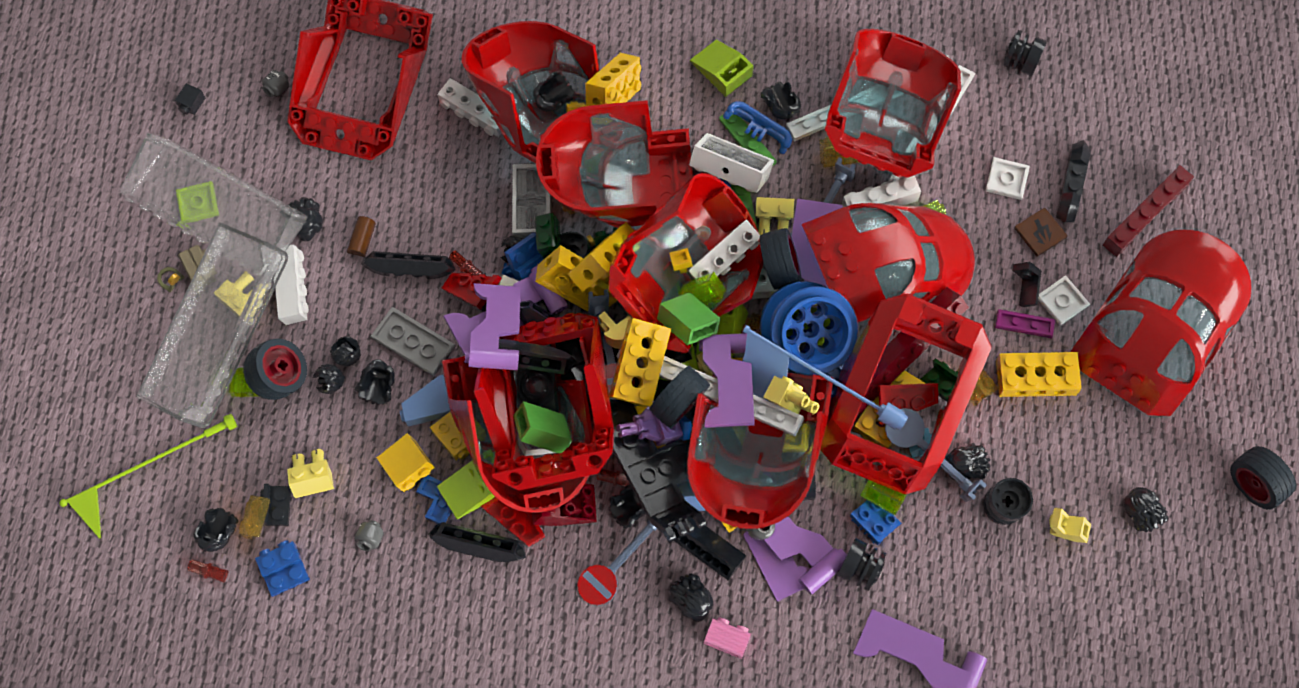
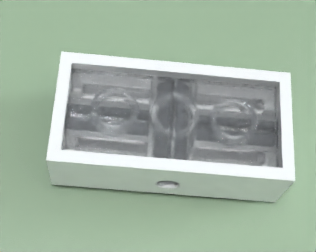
M706 133L694 146L689 165L698 171L707 172L717 178L728 181L732 185H739L749 192L757 193L768 180L774 160Z
M513 164L512 234L515 237L524 239L531 233H536V216L551 213V195L541 183L536 164Z

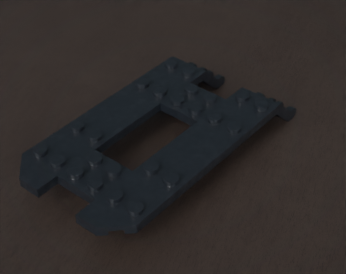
M643 338L641 345L647 348L648 341ZM578 339L571 354L576 364L570 373L574 380H584L588 407L592 413L584 372L585 360L580 346V339ZM612 347L615 362L617 363V354L620 349ZM603 349L604 362H605V366H606V365H607V360H606V356H605V351H604V349ZM666 349L665 356L679 363L692 360L689 352L681 353ZM659 380L664 389L670 383V381ZM610 399L614 427L613 453L651 524L665 535L668 542L676 540V535L671 529L673 526L677 528L679 535L682 537L687 534L686 530L688 533L694 532V526L689 520L691 518L695 520L698 528L705 527L706 521L701 512L685 500L678 487L679 484L689 480L687 462L692 430L690 431L689 440L680 439L657 449L652 440L647 438L639 439V435L632 434L619 437L618 433H621V431L617 432V425L634 422L633 417L639 414L632 403ZM696 405L685 415L691 421L692 427ZM704 425V441L707 449L709 436ZM714 427L720 443L730 453L740 456L743 447L731 427ZM697 440L695 458L700 459L699 445ZM715 454L714 468L727 479L746 485L750 484L754 472L734 467ZM762 474L760 475L757 486L775 487L770 479Z

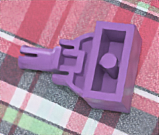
M647 407L641 414L635 415L633 417L634 422L619 424L616 427L617 432L621 431V433H618L619 437L635 434L639 435V439L647 438L655 441L657 446L673 443L683 435L679 422L671 429L668 428L649 410L650 407Z

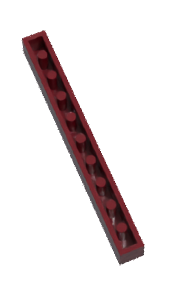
M948 287L931 302L959 315H962L969 308L962 296ZM937 323L931 324L933 328L941 327V325ZM900 332L886 345L865 398L873 402L878 397V385H890L931 344ZM836 395L830 400L827 423L833 413ZM862 402L857 416L869 406L867 403Z

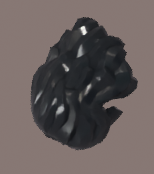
M552 72L546 81H542L536 86L533 91V97L540 110L546 112L556 111L563 104L574 100L575 91L572 85H568L569 81L565 80V76Z
M778 81V83L763 89L760 93L761 98L766 102L772 115L778 119L793 117L801 108L800 97L794 91H791L792 87L789 82L783 84Z
M301 197L299 201L294 200V202H290L287 205L288 211L285 213V218L288 219L292 232L302 241H310L316 233L321 231L323 219L319 213V203L315 202L312 198L304 199Z
M379 359L372 360L361 371L360 382L355 387V390L358 392L359 399L365 400L367 403L371 400V404L384 405L391 400V386L395 383V372L384 361Z
M971 443L966 447L954 448L944 458L969 480L971 477L984 479L990 471V458H985L988 453L985 452L986 449L982 445Z
M630 484L626 485L619 495L609 498L611 503L609 511L613 514L612 517L616 519L617 524L623 526V528L631 527L635 521L646 514Z
M1136 487L1124 498V508L1130 518L1133 517V523L1137 531L1152 532L1154 528H1159L1158 524L1163 526V523H1166L1169 519L1166 507L1160 504V499L1156 493L1147 488Z
M223 508L206 510L204 515L205 523L200 521L195 530L194 539L200 549L205 552H213L226 546L239 521L234 514L230 515V511L225 512Z
M689 573V575L680 576L681 582L676 580L675 584L669 588L671 593L669 601L677 605L685 617L701 622L707 617L709 610L713 608V598L710 591L704 587L698 575Z

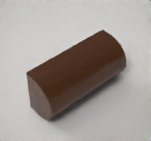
M364 216L357 218L347 248L348 254L366 257L376 226L374 220Z

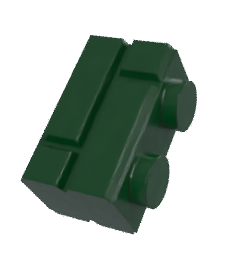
M553 213L535 217L537 251L543 259L561 245L560 222Z

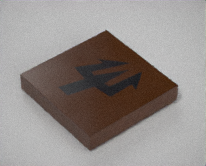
M1045 207L1014 227L1036 257L1068 236Z

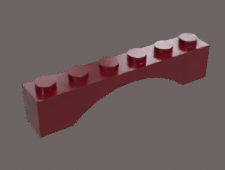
M1179 165L1107 237L1103 246L1114 256L1118 257L1142 230L1188 187L1194 176Z

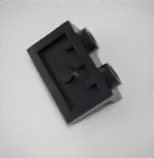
M264 483V489H261L260 499L263 501L262 508L259 509V520L265 526H289L290 486H270L269 483Z

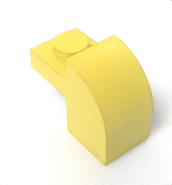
M604 311L598 317L601 323L599 327L604 332L606 343L613 348L621 349L628 320L632 318L627 316L616 324Z
M1054 508L1053 514L1049 519L1050 534L1074 542L1087 543L1091 524L1084 517L1069 516L1063 509Z

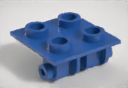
M875 495L850 514L851 521L858 527L861 526L859 530L864 529V535L868 533L872 543L877 545L902 524Z

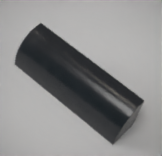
M692 518L689 520L694 526V532L688 533L686 530L687 534L683 537L679 535L676 527H671L676 535V540L674 541L728 581L747 556L707 526L698 528L695 520Z

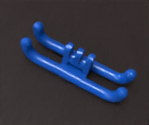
M732 102L723 114L724 119H729L731 115H737L750 123L744 133L748 134L753 130L754 132L750 136L752 138L758 133V142L762 140L765 133L779 141L781 145L779 149L780 154H785L787 148L791 146L792 136L786 128L744 102Z

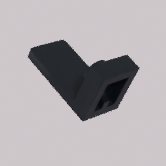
M1031 262L1013 264L1012 271L1022 278L1019 306H1036L1038 304L1042 271Z

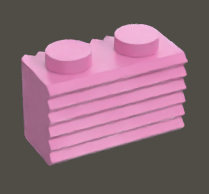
M718 617L716 620L713 618L704 644L742 659L751 633H748V629L743 626L737 625V627L729 625V621Z

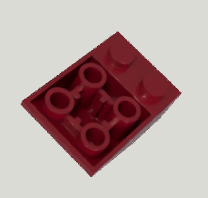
M584 484L570 501L558 508L545 512H532L533 525L561 526L596 523L594 485Z

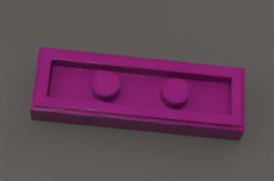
M998 309L995 328L1052 339L1055 319Z

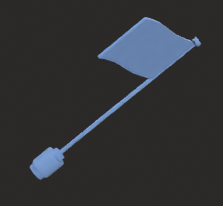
M746 325L743 332L747 334L742 361L751 363L753 395L765 399L763 396L773 377L776 376L781 379L783 376L787 377L790 357L877 409L878 420L894 430L896 428L901 430L909 416L905 415L904 411L888 402L887 405L882 404L881 407L752 331L750 326Z

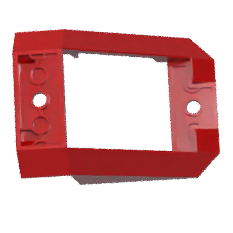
M328 0L324 26L300 31L287 122L301 143L367 160H373L393 147L427 52L433 14L420 8L386 0ZM381 14L387 16L386 24L380 22L379 17ZM347 29L409 44L408 49L398 54V58H402L399 81L389 108L380 117L379 124L316 109ZM338 129L343 130V139L337 136L336 132Z
M908 293L880 300L855 344L851 355L840 371L839 382L865 397L893 329L963 357L959 366L957 381L944 410L940 409L928 448L920 460L917 461L851 434L850 431L863 401L840 387H837L833 413L826 425L820 448L832 465L905 495L925 489L943 463L991 351V344L982 324ZM937 323L940 324L941 327L933 328L931 324ZM873 462H879L882 465L876 466Z
M568 313L563 317H550L541 322H529L526 325L519 326V334L499 337V339L543 346L580 338V346L585 360L584 372L594 422L593 441L591 444L579 443L576 446H572V451L566 450L554 455L547 454L535 459L533 455L520 456L517 427L514 420L515 409L510 370L478 369L474 393L495 450L492 477L519 491L598 474L613 453L614 427L598 317L583 313Z

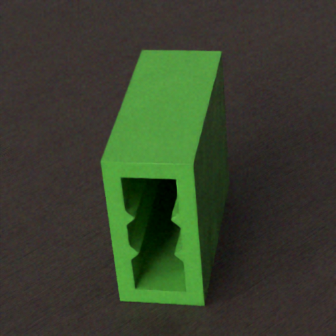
M690 292L660 303L657 319L667 328H671V332L686 345L717 334L720 317Z
M524 401L514 414L520 441L556 453L565 451L570 446L572 438L564 414Z

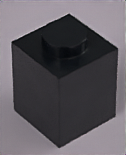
M186 83L176 97L175 102L182 113L195 115L206 97L202 90Z

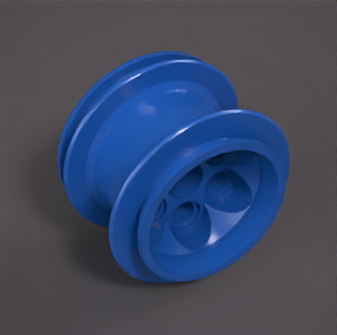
M804 281L786 285L777 290L768 299L760 318V332L762 337L826 374L840 367L851 355L857 341L858 323L852 306L841 294L818 283ZM817 304V311L811 314V307ZM798 309V316L792 318L793 313ZM829 318L830 324L827 327H824L823 323L825 319ZM805 323L808 324V330L804 329L805 327L803 325ZM792 328L793 334L790 337H786V331ZM824 337L823 345L818 346V340ZM805 342V349L803 351H799V345ZM789 357L788 368L790 370L807 376L818 375Z

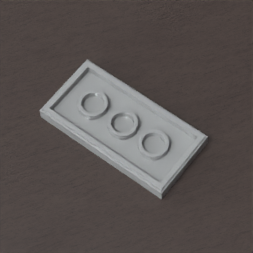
M394 307L389 310L370 336L371 339L432 376L442 366L441 361L446 360L455 347V344Z

